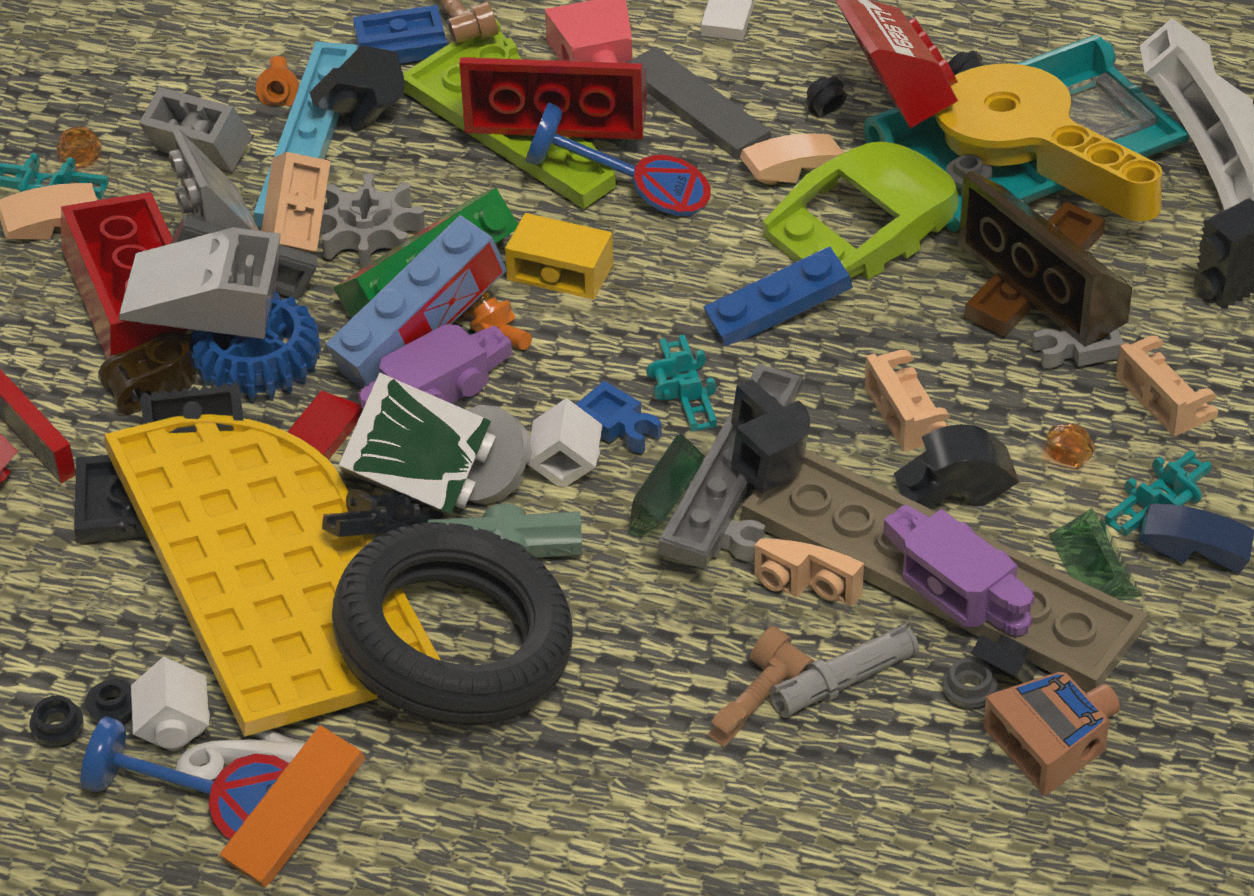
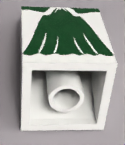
M379 372L339 463V467L343 472L389 491H398L409 496L413 501L451 515L454 506L461 509L465 508L476 483L468 479L467 476L474 460L482 463L485 462L496 436L487 432L491 423L490 420Z

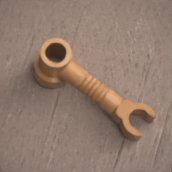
M440 0L441 6L439 7L442 13L448 14L451 17L447 19V23L455 44L476 37L484 40L498 35L497 22L488 2L472 6L467 11L459 0Z
M775 626L769 627L759 638L750 654V660L764 671L734 702H730L714 716L711 723L715 727L708 733V736L725 747L745 725L748 717L769 696L771 686L781 683L784 679L789 680L806 671L807 666L814 662V660L793 646L790 636Z

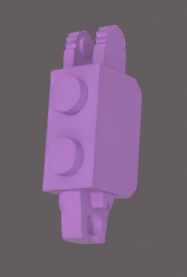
M445 324L382 357L379 371L437 398L453 403L464 396L471 397L477 394L484 385L489 383L488 371L512 355L511 340L496 326L469 335L459 325ZM376 380L369 383V386H364L363 389H360L361 392H358L361 408L365 407Z
M905 504L898 508L895 513L888 515L884 519L883 534L904 554L903 581L963 627H979L988 620L1000 630H1005V634L1009 633L1010 636L1015 635L1017 637L1025 633L1028 634L1029 627L1032 626L1031 613L1028 612H1030L1031 606L1034 604L1035 595H1033V591H1030V587H1025V583L1016 578L1018 565L1004 551L995 549L976 535L967 524L957 521L942 509L928 517Z

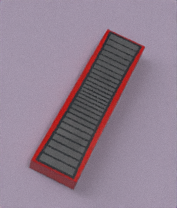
M0 369V418L60 483L76 476L70 443Z

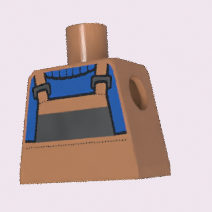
M1056 672L986 696L983 728L1040 793L1045 796L1106 750L1109 728L1107 718L1120 711V702L1114 690L1107 684H1102L1085 693L1067 673Z

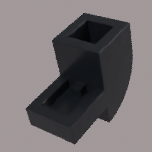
M361 45L339 68H333L309 92L313 107L333 110L337 113H349L353 128L360 129L372 125L403 94L404 76L397 52Z
M753 379L737 385L731 424L736 427L731 465L763 494L789 482L801 471L810 428V416L806 407L799 400L783 407L774 396L766 392Z
M966 424L945 426L922 436L926 451L894 473L900 494L929 509L956 491L975 506H983L1019 483L1007 446L987 430Z

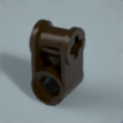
M164 333L146 343L125 352L114 354L106 359L98 371V379L104 388L113 391L115 394V404L119 411L125 415H131L142 410L140 397L144 392L151 396L154 391L160 395L164 390L171 393L174 388L178 392H181L184 387L189 389L195 383L196 372L187 339L177 333ZM120 367L125 369L124 375L120 371ZM131 392L136 398V401L131 400Z

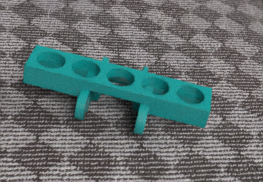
M31 153L30 158L26 159L24 165L0 163V187L15 188L20 192L45 187L41 183L46 179L52 178L48 186L71 184L72 181L98 184L101 188L93 187L97 199H102L109 184L108 176L75 172L76 161L70 157L67 158L66 163L62 164L60 170L55 171L54 174L38 172L40 157L37 153ZM11 173L14 174L16 177H8L1 175Z
M685 334L679 335V341L667 343L666 338L659 339V347L664 359L650 363L646 369L647 376L652 380H657L658 383L653 391L655 397L661 401L679 398L691 432L717 427V419L708 398L715 393L717 389L714 378H708L706 380L707 386L703 388L696 371L706 363L704 351H696L697 358L694 359ZM679 347L682 351L671 353L670 348ZM687 371H689V372L686 373V374H677V373H682V372H687ZM701 399L702 404L700 406H690L689 401ZM698 412L705 413L708 421L703 424H697L694 414Z
M1190 450L1177 461H1170L1164 468L1163 464L1165 461L1159 456L1152 463L1153 470L1159 479L1150 486L1143 482L1137 489L1135 488L1137 482L1134 478L1127 480L1124 488L1129 497L1105 515L1104 522L1126 537L1143 524L1145 510L1150 504L1183 506L1187 502L1192 504L1199 503L1202 499V493L1195 483L1211 471L1212 463L1209 461L1200 462L1195 458L1196 453ZM1187 464L1198 467L1188 475L1187 471L1182 469ZM1165 482L1168 483V484H1169L1170 486H1172L1173 488L1168 487V486L1165 484ZM1136 503L1144 508L1139 513L1132 509V506ZM1120 515L1132 517L1122 526L1118 525L1115 521Z

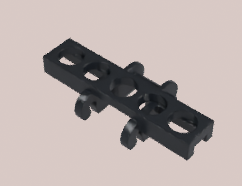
M377 487L369 495L360 490L353 489L346 496V506L349 512L323 514L322 530L338 537L387 533L404 526L420 525L421 523H428V520L443 519V512H430V507L427 505L411 504L410 497L398 491H389L385 488Z

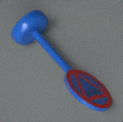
M548 102L525 158L526 162L540 165L545 160L551 144L633 177L632 182L637 193L649 205L662 212L676 216H691L703 210L709 202L711 187L706 177L692 164L670 155H651L641 159L636 166H633L558 135L556 131L562 118V110L560 107Z
M105 716L100 720L89 740L81 768L80 782L81 787L85 790L96 793L102 792L110 786L120 767L210 794L209 808L213 823L221 834L230 840L289 763L275 755L255 753L235 759L220 771L215 781L207 780L124 755L126 744L125 726L120 721Z

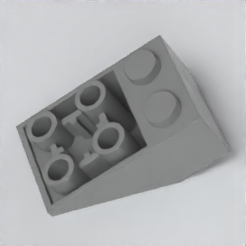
M180 129L173 130L175 150L169 152V160L176 179L180 178L181 186L174 188L181 213H186L188 217L224 228L235 227L259 231L236 185Z
M232 227L136 253L121 306L119 320L264 339L278 278L281 234Z

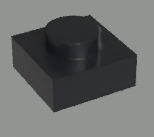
M980 635L971 652L973 656L984 661L989 667L1020 683L1032 681L1038 671V668L1025 658L1029 649L1003 635H1000L997 643Z

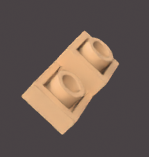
M795 134L769 139L742 149L740 158L756 180L765 184L775 185L778 181L797 183L801 169L811 172L844 152L829 134Z
M72 183L35 188L0 199V222L6 239H51L54 227H61V206L97 201V197L92 183Z
M760 539L755 544L754 576L759 578L762 584L772 591L782 590L797 598L809 585L822 598L829 601L838 600L850 607L863 595L864 563L827 548L797 541Z

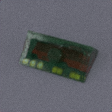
M678 434L635 494L628 535L640 537L662 524L703 463L705 455L684 435Z
M1093 508L1049 534L1070 577L1120 601L1143 596L1106 523Z

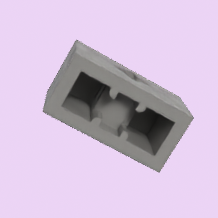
M159 87L139 122V125L157 150L168 154L170 151L175 150L172 131L180 129L219 169L233 172L252 137V134L233 106Z

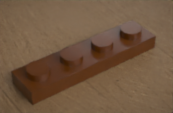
M1065 202L1047 221L1057 226L1062 233L1081 248L1088 250L1104 234L1106 219L1069 202ZM994 274L965 304L964 318L1005 337L1034 305Z

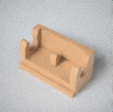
M285 152L272 158L261 231L280 233V245L306 253L317 252L331 161L291 152Z
M1149 336L1133 344L1127 342L1120 345L1116 378L1173 436H1177L1218 417V410L1213 405L1208 406L1206 402H1211L1217 397L1211 389L1205 388L1195 392L1165 362L1166 357L1161 352L1147 355L1149 351L1158 349L1164 344L1158 336Z
M898 350L876 356L875 353L867 355L865 389L903 452L923 447L922 436L938 428L950 426L944 422L950 418L947 410L934 406L919 382L914 367L901 368L894 372L893 368L895 366L913 361L914 358L910 351Z

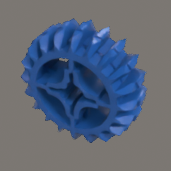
M274 292L264 339L198 330L192 333L190 343L194 368H196L197 374H200V378L205 386H213L215 384L220 388L225 383L230 387L235 382L240 386V394L247 393L252 403L256 400L257 393L266 392V395L273 401L276 389L281 388V390L291 394L293 382L305 384L307 372H315L317 359L320 358L319 352H321L318 325L315 324V319L308 312L307 306H298L294 297L282 300L278 292ZM285 338L288 339V342H287V343H284V342H282V341H283ZM225 346H228L229 348L226 351L222 350Z

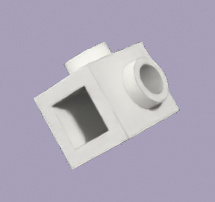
M564 399L533 420L530 436L532 454L528 465L557 486L566 487L596 468L597 459L600 454L599 444L602 424L569 399Z
M162 657L131 685L133 735L169 751L181 750L193 738L200 736L206 727L209 726L210 712L208 710L205 675L169 658Z

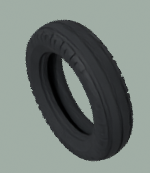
M429 522L397 528L375 538L372 542L365 545L347 565L338 582L333 599L332 622L337 646L346 665L356 678L374 695L378 694L377 697L398 710L403 709L404 713L426 721L429 718L432 719V722L455 726L458 723L461 726L486 725L487 722L492 724L504 721L526 712L540 702L557 684L566 668L571 653L573 640L572 617L565 594L554 576L535 556L526 552L518 544L507 538L501 539L500 535L481 528L475 530L473 526L457 523L446 525L445 522ZM441 581L464 585L493 598L514 617L522 632L523 645L511 656L488 664L462 665L441 661L417 651L404 642L387 623L382 603L394 591L415 583Z

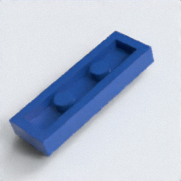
M829 246L707 304L703 308L724 346L754 336L853 288L850 275Z

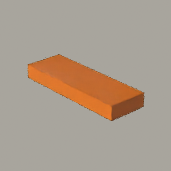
M319 725L219 855L223 861L266 888L366 758L363 752Z

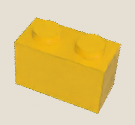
M525 213L505 247L507 280L595 300L613 266L612 232Z

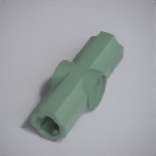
M502 503L488 508L483 517L428 520V523L445 522L446 525L457 523L473 526L475 530L481 528L500 535L501 539L507 538L518 544L535 557L583 555L580 511L526 514L519 506Z

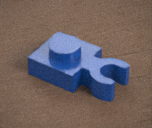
M606 381L601 382L575 404L602 424L600 438L610 443L620 435L625 438L626 446L633 452L642 454L645 451V436L642 435L643 433L649 434L656 439L662 436L661 421L656 416L641 413L640 401Z

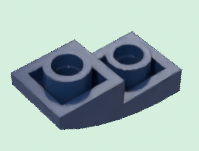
M1150 504L1145 510L1139 541L1150 546L1155 552L1167 555L1183 564L1193 551H1196L1212 563L1223 565L1240 574L1250 561L1254 529L1235 520L1201 509L1171 504Z

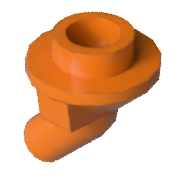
M283 56L271 58L270 68L260 74L256 83V94L264 105L291 106L299 89L297 77L288 69L287 59Z
M494 297L472 311L475 317L469 324L472 331L479 332L496 326L511 340V346L521 350H526L530 346L532 341L531 334L509 325L516 319L510 308L511 303L509 300L499 303Z

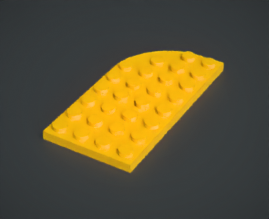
M202 414L199 419H186L184 416H176L106 433L105 449L244 737L378 699V694L374 695L346 665L337 646L332 622L333 599L341 575L353 557L365 545L372 542L374 537L372 534L338 537L322 530L323 514L349 512L346 506V496L349 491L336 468L325 456L302 439L284 430L251 419L243 418L244 421L233 420V416ZM216 423L231 425L234 431H219ZM195 426L196 432L168 433L180 427ZM402 588L391 593L382 603L385 619L391 629L404 642L417 651L441 660Z

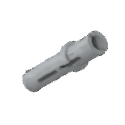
M901 624L887 633L860 644L825 662L823 660H816L807 666L806 671L789 680L771 686L769 689L771 702L778 714L781 713L783 718H787L821 700L829 702L837 698L839 691L879 673L891 665L917 655L919 652L917 638L910 628L907 629V625Z

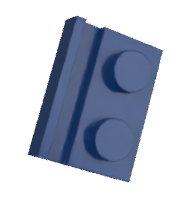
M437 5L353 17L354 33L358 48L364 45L395 51L400 63L425 60L448 45Z

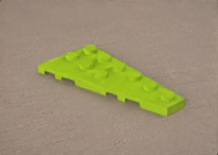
M496 20L498 35L484 40L476 37L455 44L453 41L403 73V92L464 131L460 57L522 58L518 54L517 45L511 38L506 39L501 32L500 23ZM468 133L583 209L616 188V176L611 168L551 144L543 163L533 165L526 162L525 158L534 138L532 135ZM566 137L597 150L591 142H586L583 137Z

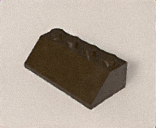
M971 170L963 174L959 245L1084 347L1128 323L1132 287L1121 276L1113 273L1094 258L1089 251L1081 248L1062 233L1057 226L1048 222L1025 201L1020 200L1005 187Z

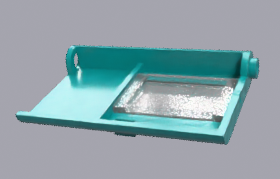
M1092 35L1015 63L1035 67L1057 77L1068 88L1071 96L1070 119L1146 158L1184 144L1189 140L1190 135L1185 128L1143 93L1139 86L1134 85L1113 66L1116 61L1114 48L1110 42L1104 40L1099 35ZM895 107L868 117L864 121V135L867 143L889 142L905 146L924 155L944 171H946L947 165L952 160L960 157L947 145L944 131L938 125L935 115L910 128L898 108ZM1037 159L1016 165H991V181L1005 187L1027 204L1067 189L1037 173ZM958 194V209L954 213L953 218L945 225L950 231L960 230L962 195Z

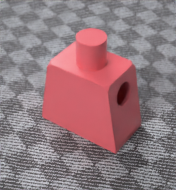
M590 0L545 9L546 40L560 61L626 63L633 59L632 35L626 0Z

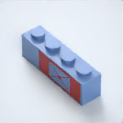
M458 216L326 343L341 374L363 389L364 386H369V383L377 379L382 357L445 324L451 325L507 271L493 237L463 216Z

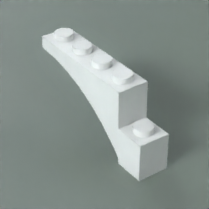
M1171 18L1140 45L1144 72L1160 89L1192 138L1212 177L1224 210L1248 198L1254 201L1253 100L1215 73L1210 45Z

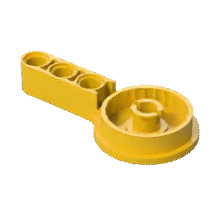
M1019 64L985 65L955 75L958 83L951 86L958 102L936 113L935 119L944 131L947 145L959 156L972 154L980 157L983 164L995 166L1016 165L1037 159V173L1126 219L1143 222L1152 220L1160 214L1162 202V169L1160 165L1070 119L1071 96L1068 88L1057 77L1044 70Z

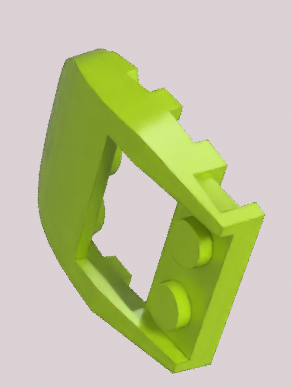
M867 143L840 154L807 173L763 220V237L795 262L830 246L850 275V279L861 274L869 280L885 271L884 264L899 255L909 258L920 250L921 239L930 231L938 233L953 218L954 213L958 209L959 196L953 178L924 155L895 143ZM841 177L896 218L857 249L807 211L806 204L819 192L825 194L837 186L838 179Z

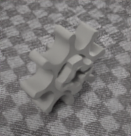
M367 173L363 176L364 187H358L357 192L345 193L340 191L334 184L327 185L326 195L328 208L330 209L323 210L320 233H325L321 237L324 257L331 259L343 249H355L359 252L360 267L364 268L371 263L370 254L379 248L393 249L406 241L408 238L407 233L404 231L420 232L425 228L424 208L421 206L407 208L412 205L409 183L403 182L395 190L389 192H379L375 190L374 175Z

